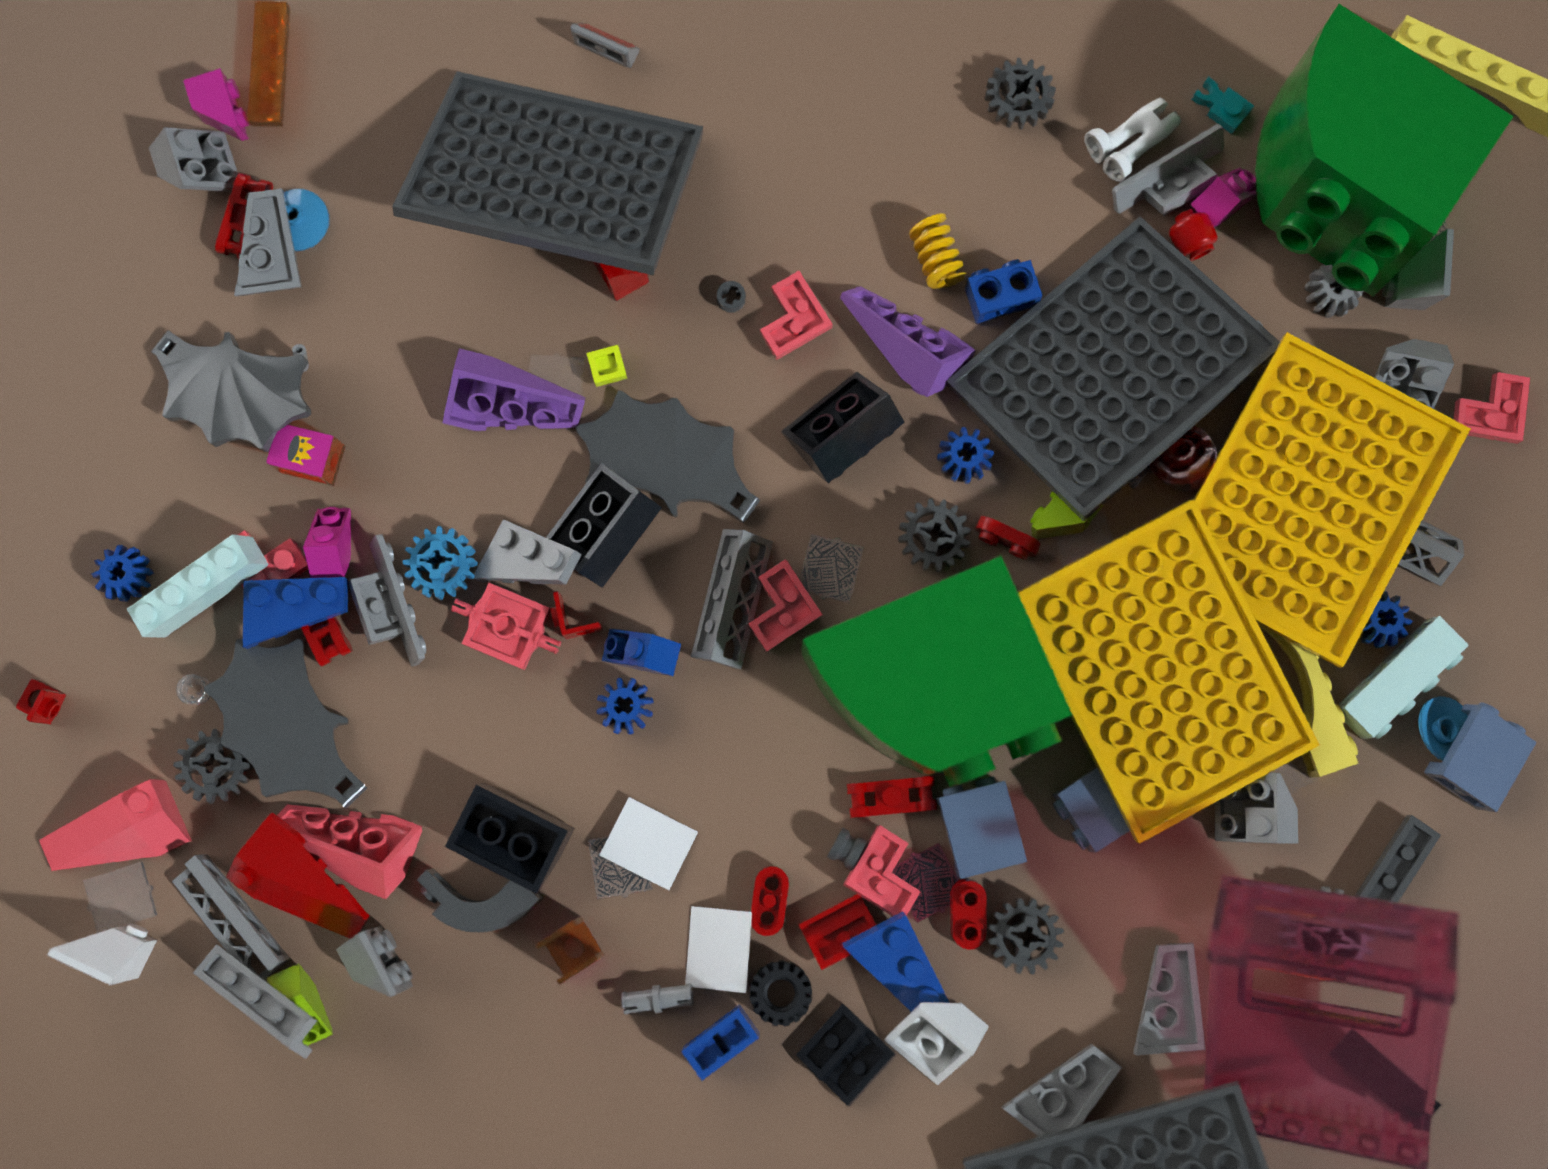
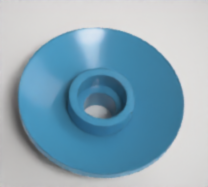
M304 189L285 191L284 196L288 217L292 213L298 212V216L295 219H289L295 251L307 250L318 244L325 236L329 226L328 209L321 198L311 191Z
M1445 696L1428 700L1422 706L1418 718L1419 731L1424 744L1441 761L1445 758L1468 718V715L1461 711L1463 706L1459 702Z

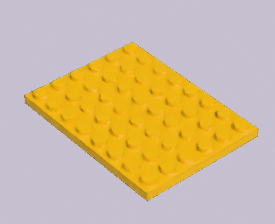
M1288 332L1283 335L1194 500L1257 623L1340 668L1344 667L1471 428Z
M1189 500L1018 591L1073 714L1071 718L1135 842L1139 844L1320 745L1195 500Z

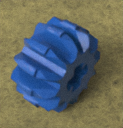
M961 427L959 436L955 432L950 431L947 435L949 441L942 440L939 444V447L944 452L937 455V461L947 462L942 466L941 471L942 473H947L952 470L951 480L953 482H956L959 475H963L964 483L969 484L971 474L977 480H981L984 476L982 470L989 471L992 466L987 459L993 457L994 451L984 449L990 440L989 438H983L979 441L977 439L980 434L978 429L973 431L972 436H968L966 427ZM961 450H967V455L972 454L969 461H963L964 456L959 458Z
M117 545L115 552L110 549L104 550L105 560H94L95 564L100 566L98 571L91 573L93 578L100 579L95 587L98 591H105L106 598L111 600L118 598L119 601L128 602L131 595L136 598L142 597L140 587H151L150 583L145 581L147 576L154 574L152 569L146 567L151 560L147 556H140V550L135 547L127 549L126 546ZM122 570L126 572L124 577L120 575Z
M1388 591L1383 592L1362 631L1364 633L1362 643L1368 644L1373 641L1374 647L1380 649L1385 644L1389 647L1398 644V638L1407 637L1409 633L1403 626L1411 625L1413 621L1404 617V613L1408 612L1410 607L1398 606L1401 596L1396 595L1389 598ZM1381 614L1384 619L1377 618V615ZM1378 620H1381V622H1385V625L1381 626Z
M617 678V690H614L610 684H606L604 688L610 693V696L607 698L603 695H598L597 700L606 703L607 707L598 708L596 712L598 715L609 714L602 722L604 727H608L615 722L613 732L620 734L625 724L627 733L632 735L634 734L632 723L636 722L640 728L644 729L646 724L640 719L641 715L646 717L653 716V712L643 709V706L653 704L654 700L652 697L641 699L648 691V688L643 685L635 691L636 679L631 678L627 688H625L623 679ZM621 699L625 701L633 700V704H630L633 710L629 714L624 711L618 713L617 708H621L618 702Z

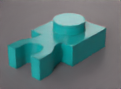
M1208 76L1202 87L1209 91V95H1205L1197 90L1191 100L1198 105L1209 107L1210 110L1206 116L1215 123L1220 124L1223 129L1232 135L1251 112L1254 105L1230 87L1223 93L1216 81Z

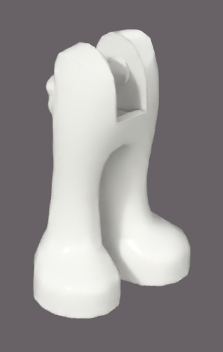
M1161 97L1153 100L1109 133L1100 128H1095L1085 134L1084 141L1087 150L1097 164L1104 161L1103 170L1108 177L1117 182L1124 181L1132 172V164L1147 150L1165 139L1176 129L1181 122L1177 112H1172L1162 120L1158 117L1167 107L1168 102ZM1136 133H1142V135L1129 146L1123 148L1119 152L1112 153L1133 135H1135Z

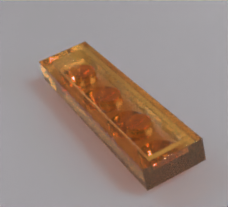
M255 1L247 122L251 126L283 127L290 6L286 1Z

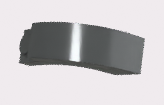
M435 869L425 870L417 879L423 886L420 889L422 894L433 903L437 901L441 903L432 915L444 924L466 932H490L514 924L528 915L544 898L539 892L536 894L509 880L492 898L477 901L461 895Z

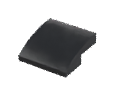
M842 1004L796 1054L848 1107L857 1100L897 1055L845 1004Z

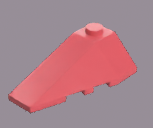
M149 779L116 795L39 840L52 871L158 857L192 841L166 780Z
M289 804L277 814L278 817L300 832L307 842L303 846L316 861L321 858L328 866L326 869L357 889L383 899H387L406 877L422 833V826L393 815L381 814L380 819L362 817L361 812L350 811L347 816L330 814L327 808Z

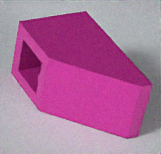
M219 68L183 80L191 108L203 123L241 141L248 140L245 127L249 126V122L243 108L238 107L236 98L240 97V93L233 78L228 79Z
M1241 167L1219 176L1191 205L1197 212L1207 213L1213 227H1216L1225 222L1256 196V177L1250 171L1243 170Z
M331 506L317 509L303 545L311 578L345 577L351 560L350 508Z

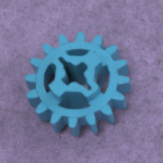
M437 526L436 534L425 529V538L421 540L414 536L415 548L406 547L405 549L411 555V558L403 560L402 564L411 568V570L407 571L404 575L407 579L414 580L411 586L417 591L422 589V594L428 598L432 596L433 592L439 600H443L445 592L452 597H456L455 588L459 586L466 590L468 587L464 580L466 578H475V575L469 569L470 567L477 566L478 562L469 556L473 555L476 551L472 546H466L469 540L464 535L458 537V532L453 528L447 534L441 526ZM449 544L456 546L460 555L451 553ZM442 557L446 560L445 563H441ZM440 563L439 569L436 568L434 565ZM421 571L429 573V578L432 580V583L427 582L424 579V577L421 574Z

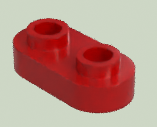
M981 516L975 527V530L979 533L978 538L981 541L996 546L997 543L1010 548L1008 552L1011 555L1023 560H1027L1028 556L1036 557L1041 543L1032 536L990 517Z
M765 867L757 874L751 906V926L755 932L762 936H772L778 933L784 924L789 879L787 874L779 867ZM767 878H777L779 885L775 890H770L766 887L765 881ZM765 911H769L774 915V920L770 924H764L761 921V914Z
M968 878L957 881L950 892L951 937L957 945L967 950L980 947L987 935L986 892L977 881ZM973 892L975 894L974 901L969 904L965 903V895ZM969 927H974V936L966 938L965 930Z

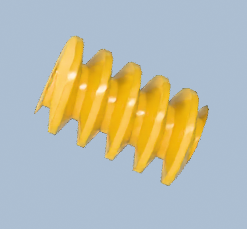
M944 213L935 214L921 220L909 232L911 240L914 241V250L919 253L918 261L923 265L922 272L927 276V286L933 289L953 286L967 276V273L956 272L964 266L963 262L960 260L952 261L953 258L959 255L958 249L948 250V247L955 243L954 237H943L951 231L949 225L939 226V224L947 219Z

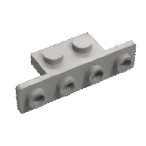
M1216 124L1184 145L1174 149L1158 161L1148 165L1145 169L1127 180L1120 182L1112 189L1114 210L1120 214L1141 200L1146 199L1165 216L1205 191L1217 179V173L1204 162L1224 149L1223 127L1220 124Z
M382 534L375 535L369 546L378 573L351 579L348 582V586L368 644L372 645L401 637L411 666H417L425 658L426 644L422 635H417L414 626L416 621L414 609L411 604L406 603L403 594L405 591L403 578L400 573L395 572L392 563L394 561L393 549L389 542L385 543Z

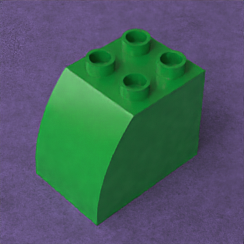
M1338 4L1281 87L1263 123L1257 146L1255 167L1256 195L1261 220L1265 226L1276 232V237L1284 248L1297 254L1308 253L1324 265H1332V275L1341 286L1352 291H1365L1374 297L1436 235L1514 116L1349 9Z
M1002 556L803 639L802 656L817 686L832 708L848 726L872 747L893 761L919 774L927 776L943 771L949 787L960 785L995 770L996 767L989 750L1005 744L1011 759L1014 760L1061 742L1062 740L1054 723L1073 715Z

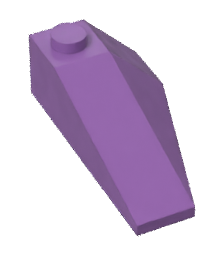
M861 286L842 292L840 299L901 379L911 385V388L920 395L928 397L944 390L947 386V380L966 365L976 352L974 348L953 333L943 328L936 332L922 325L921 323L924 318L916 314L910 316L897 312L894 303Z
M459 348L442 423L473 431H486L487 427L505 426V430H516L517 426H536L538 429L576 428L579 425L585 397L492 356Z

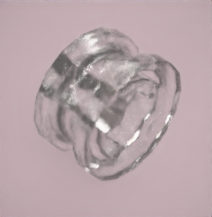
M196 674L184 676L177 684L176 692L178 698L182 702L191 705L205 703L209 700L210 696L204 691V687L210 684V681ZM192 682L196 685H201V692H196L198 695L196 698L194 695L188 694V687H193L191 685Z

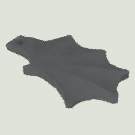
M169 330L151 350L159 359L169 381L168 394L162 413L163 417L169 421L185 420L195 423L203 430L207 441L214 447H218L228 441L241 439L253 443L263 452H268L279 430L292 421L307 418L311 415V409L304 401L301 392L302 374L309 362L301 354L288 357H263L245 352L239 348L234 335L230 332L224 333V339L219 345L212 347L193 346L184 342ZM176 344L174 348L170 351V353L166 355L168 351L172 348V346Z
M618 391L609 411L593 422L580 424L576 427L578 435L586 443L590 453V470L585 481L586 483L602 462L638 490L652 494L665 501L673 517L678 516L677 508L683 502H704L723 509L740 522L745 523L760 501L758 497L748 491L735 469L733 459L734 429L730 426L714 427L700 423L687 413L677 398H671L662 403L646 404L632 399L623 391ZM737 495H740L745 500L736 509L731 503Z
M237 639L234 648V658L224 675L204 687V691L216 701L223 714L224 729L220 741L221 745L243 755L253 765L259 777L261 794L264 797L268 798L286 792L307 790L335 799L347 809L367 787L345 766L338 755L334 730L339 725H348L349 720L346 717L330 713L319 701L309 682L305 663L304 642L296 639L280 647L265 648L254 646L246 649L243 648V639ZM347 778L352 785L341 794L335 788Z

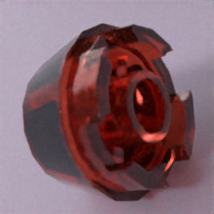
M1193 426V430H1188L1150 463L1151 470L1157 478L1175 491L1188 492L1196 490L1202 486L1216 461V445L1204 430Z

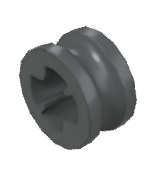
M727 281L719 286L717 303L723 311L734 313L744 306L746 292L740 283ZM730 290H735L736 296L740 295V300H734L732 304H727L726 297L722 298V295L729 294Z

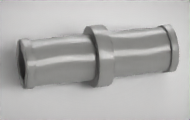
M689 983L687 985L661 988L660 985H653L652 989L622 992V1008H625L623 1013L626 1015L654 1010L655 1013H662L666 1008L693 1006L692 985Z

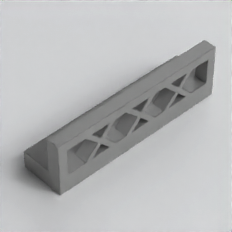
M1422 520L1410 542L1414 544L1416 553L1403 555L1398 565L1442 586L1464 557L1463 540ZM1438 556L1447 561V563L1439 573H1436L1425 567L1423 559Z
M723 529L691 653L692 658L716 662L735 669L742 668L751 632L748 623L754 620L762 588L757 578L766 572L773 541L745 530ZM751 542L760 545L758 557L753 562L748 554ZM748 574L751 585L749 591L743 594L740 585L742 578ZM740 606L743 617L741 623L735 626L732 617L734 610ZM732 639L735 646L732 659L723 657L726 642Z
M208 854L194 855L185 863L187 869L172 880V883L229 954L256 973L251 966L253 951L267 968L258 975L263 980H266L267 977L271 976L290 960L289 956ZM193 875L204 888V893H193L185 881ZM198 898H204L203 904ZM211 899L223 912L225 920L214 919L209 913ZM219 924H224V931ZM231 925L234 926L245 940L246 946L234 945L230 940ZM240 951H245V957Z
M216 944L193 974L286 1047L306 1059L312 1052V1049L303 1043L302 1040L317 1020Z

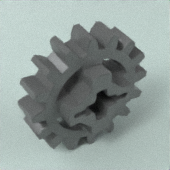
M1017 58L1014 66L1006 60L1002 68L1003 71L996 67L993 71V78L988 79L986 88L989 90H986L985 100L991 102L987 110L988 112H998L995 119L997 122L1003 118L1006 119L1007 128H1010L1013 122L1018 123L1020 130H1023L1025 122H1029L1032 127H1035L1038 117L1045 120L1048 114L1047 109H1052L1054 103L1052 97H1054L1056 87L1050 86L1053 77L1052 75L1043 76L1045 69L1043 65L1038 69L1033 68L1034 60L1030 59L1027 65H1023L1021 58ZM1036 87L1039 88L1040 94L1036 91ZM999 88L1002 89L1001 94L1005 96L1004 101L1000 97Z
M929 499L926 508L918 502L915 504V514L910 511L905 513V518L909 523H900L899 529L906 532V534L899 536L898 542L907 544L902 554L908 555L911 553L913 555L912 565L921 561L923 562L924 571L928 569L930 564H933L936 572H940L942 563H946L949 568H952L955 565L953 557L960 560L964 557L965 554L960 547H969L970 541L964 539L963 536L969 535L971 528L962 527L967 517L966 515L960 517L955 515L958 506L955 505L949 510L946 508V500L943 499L939 506H935L933 499ZM933 515L932 520L926 523H916L924 516ZM946 519L952 523L956 532L948 528L945 522ZM932 529H937L938 536H940L936 542L930 541L931 535L928 533ZM913 539L920 541L924 548L923 552L916 547ZM943 547L953 548L947 554L935 556L936 552Z
M213 729L210 737H207L203 731H199V740L196 742L187 738L188 750L178 749L177 751L183 757V760L173 764L176 769L182 770V773L175 776V780L179 783L186 782L181 790L186 794L194 791L193 799L198 802L206 795V801L209 804H214L216 796H219L224 802L228 801L229 791L240 794V789L237 786L238 783L249 782V779L243 775L244 771L253 769L250 763L244 762L246 758L234 751L232 752L235 759L224 757L223 746L220 742L221 735L218 729ZM205 748L199 756L195 757L199 751ZM214 760H216L221 765L220 767H214L213 773H211L205 767L213 765ZM191 773L203 776L202 783L204 787L196 784ZM229 775H232V777L226 783L221 785L222 781H224Z
M1016 898V907H1012L1007 902L1003 903L1006 912L1004 914L996 911L993 913L995 918L999 920L997 925L988 924V928L995 932V936L987 939L988 943L997 944L998 947L992 952L993 956L1001 957L1003 955L1004 959L1001 965L1007 968L1014 963V972L1018 974L1022 972L1024 966H1026L1031 975L1035 974V965H1039L1044 970L1048 969L1046 959L1049 957L1057 960L1058 956L1053 952L1054 947L1061 948L1064 945L1056 940V935L1064 933L1062 928L1054 927V923L1059 919L1058 915L1047 916L1049 906L1043 904L1037 909V900L1030 898L1027 906H1025L1022 898ZM1023 913L1020 920L1013 925L1006 924L1014 915ZM1037 916L1044 922L1048 935L1043 934L1038 928ZM1028 927V932L1040 939L1026 940L1023 945V940L1011 932H1025ZM1003 937L1009 938L1013 943L1014 956L1005 947ZM1038 947H1044L1040 954L1030 958L1033 950Z

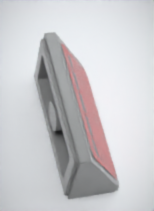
M573 23L570 27L576 45L627 68H631L639 53V47L591 25Z

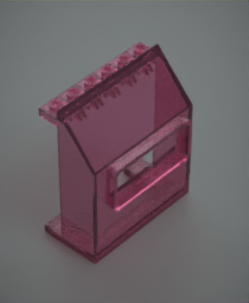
M1222 875L1207 950V961L1211 962L1204 1090L1238 1080L1257 1136L1413 1169H1427L1430 1127L1450 1006L1455 1005L1457 995L1459 913ZM1254 969H1264L1403 994L1405 997L1402 1017L1253 990Z

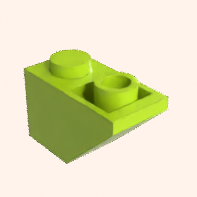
M1052 491L1050 503L1046 508L1039 507L1030 520V523L1033 524L1031 526V536L1035 539L1082 533L1096 517L1103 505L1083 522Z
M300 964L267 977V983L317 1020L302 1040L303 1043L308 1046L333 1035V1029L316 985Z

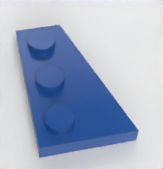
M345 577L244 581L243 648L249 649L259 645L258 643L272 638H279L301 627L311 626L347 613L348 579Z
M904 911L842 943L843 947L911 1012L920 1003H950Z

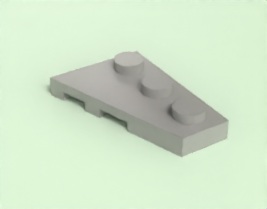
M283 189L248 193L242 251L239 257V273L234 296L239 297L302 288Z
M503 519L474 573V579L479 582H490V580L502 581L503 583L529 581L532 584L566 585L581 554Z
M1194 943L1156 945L1133 1054L1148 1055L1205 1050Z
M1090 1044L1001 1107L1038 1137L1082 1124L1122 1067L1094 1045Z

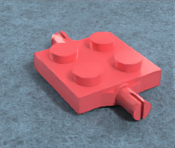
M488 583L482 598L475 606L458 598L454 601L456 605L466 609L464 610L453 605L451 611L469 618L468 630L461 643L467 647L523 670L526 669L532 653L538 647L557 654L559 651L558 648L547 643L560 647L561 641L544 635V626L551 612V608L491 583Z

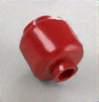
M1190 209L1174 218L1176 223L1170 228L1169 236L1175 248L1186 258L1189 257L1191 261L1206 256L1215 249L1213 245L1218 240V235L1207 213H1194Z

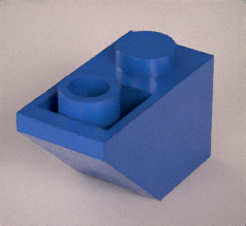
M609 629L608 637L604 644L602 661L650 673L674 676L681 643L649 633Z

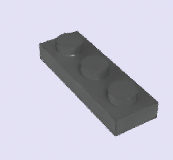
M1406 815L1354 897L1357 898L1356 903L1365 906L1369 912L1379 919L1387 920L1441 834L1413 815Z

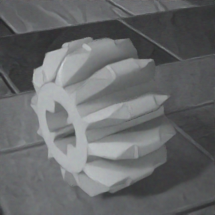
M1322 264L1320 269H1315L1309 275L1311 281L1305 284L1304 290L1311 293L1306 297V302L1316 301L1317 305L1314 307L1313 313H1318L1321 309L1325 308L1326 318L1332 317L1335 313L1338 317H1342L1348 313V309L1353 310L1357 307L1359 303L1357 298L1363 295V291H1352L1341 286L1332 275L1333 266Z

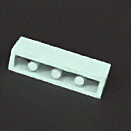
M232 534L127 608V611L142 637L165 638L269 564L253 537Z
M1440 615L1425 620L1338 704L1344 713L1345 723L1361 739L1381 738L1392 728L1390 722L1398 714L1402 716L1415 706L1416 702L1413 699L1421 691L1426 693L1435 687L1440 681L1437 676L1445 668L1447 670L1452 669L1463 659L1461 653L1469 645Z

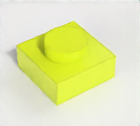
M618 345L587 353L596 387L628 379Z

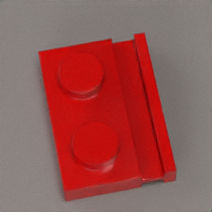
M858 894L799 924L822 971L851 956L843 947V942L876 926L862 897Z

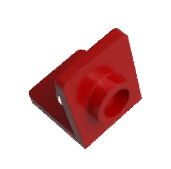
M559 591L553 592L556 606L551 608L553 624L555 628L560 627L561 634L565 639L603 631V627L599 622L569 629L562 594Z
M31 679L16 708L28 714L26 720L30 722L51 725L61 709V704L66 694L36 679ZM41 690L35 703L31 706L30 698L32 694Z

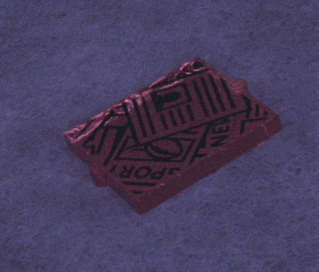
M939 843L918 854L912 852L910 858L897 864L892 872L921 891L910 909L917 923L937 912L944 913L946 911L945 908L950 906L951 889L959 881Z

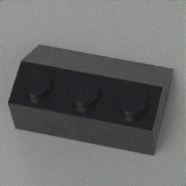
M855 372L781 432L808 466L829 484L832 480L841 476L857 460L866 456L882 440L891 436L905 422L890 395L860 373Z
M601 462L546 538L580 553L581 557L574 570L603 588L662 507Z
M486 783L475 785L445 847L537 894L560 859L575 828Z

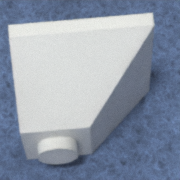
M129 923L128 926L112 928L51 948L48 956L112 985L139 978L157 940L148 936V930L144 927Z
M920 1003L884 1040L938 1086L975 1053L989 1026L962 1003Z

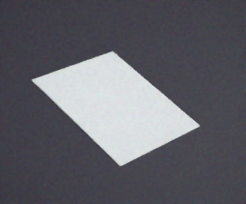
M629 797L600 856L670 890L698 832Z
M691 906L685 985L691 983L692 987L746 993L752 912Z

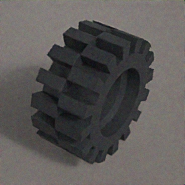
M778 960V962L767 963L766 966L761 967L757 971L751 983L750 1001L753 1005V1010L756 1015L758 1014L761 1017V1020L772 1023L773 1026L784 1025L785 1027L790 1026V1023H797L803 1015H806L812 1001V988L809 977H807L802 968H799L793 962L789 963L784 960ZM780 979L790 982L795 990L792 1002L783 1007L772 1004L767 995L770 984Z

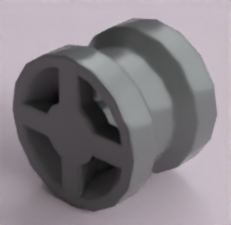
M842 828L827 858L831 860L838 859L844 863L845 868L852 870L867 840L861 837L856 839L850 835L847 829Z

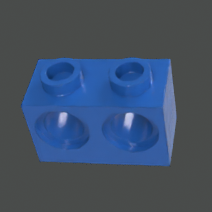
M1019 259L1012 260L1003 264L1000 269L990 271L988 268L980 269L970 275L971 277H968L964 289L976 324L1033 308L1040 302L1042 292L1031 260L1020 262ZM1010 281H1022L1025 289L1017 290L1013 288ZM989 289L994 293L995 297L991 299L983 298L979 294V290Z
M739 1004L685 1044L681 1052L701 1081H703L759 1039L760 1032Z

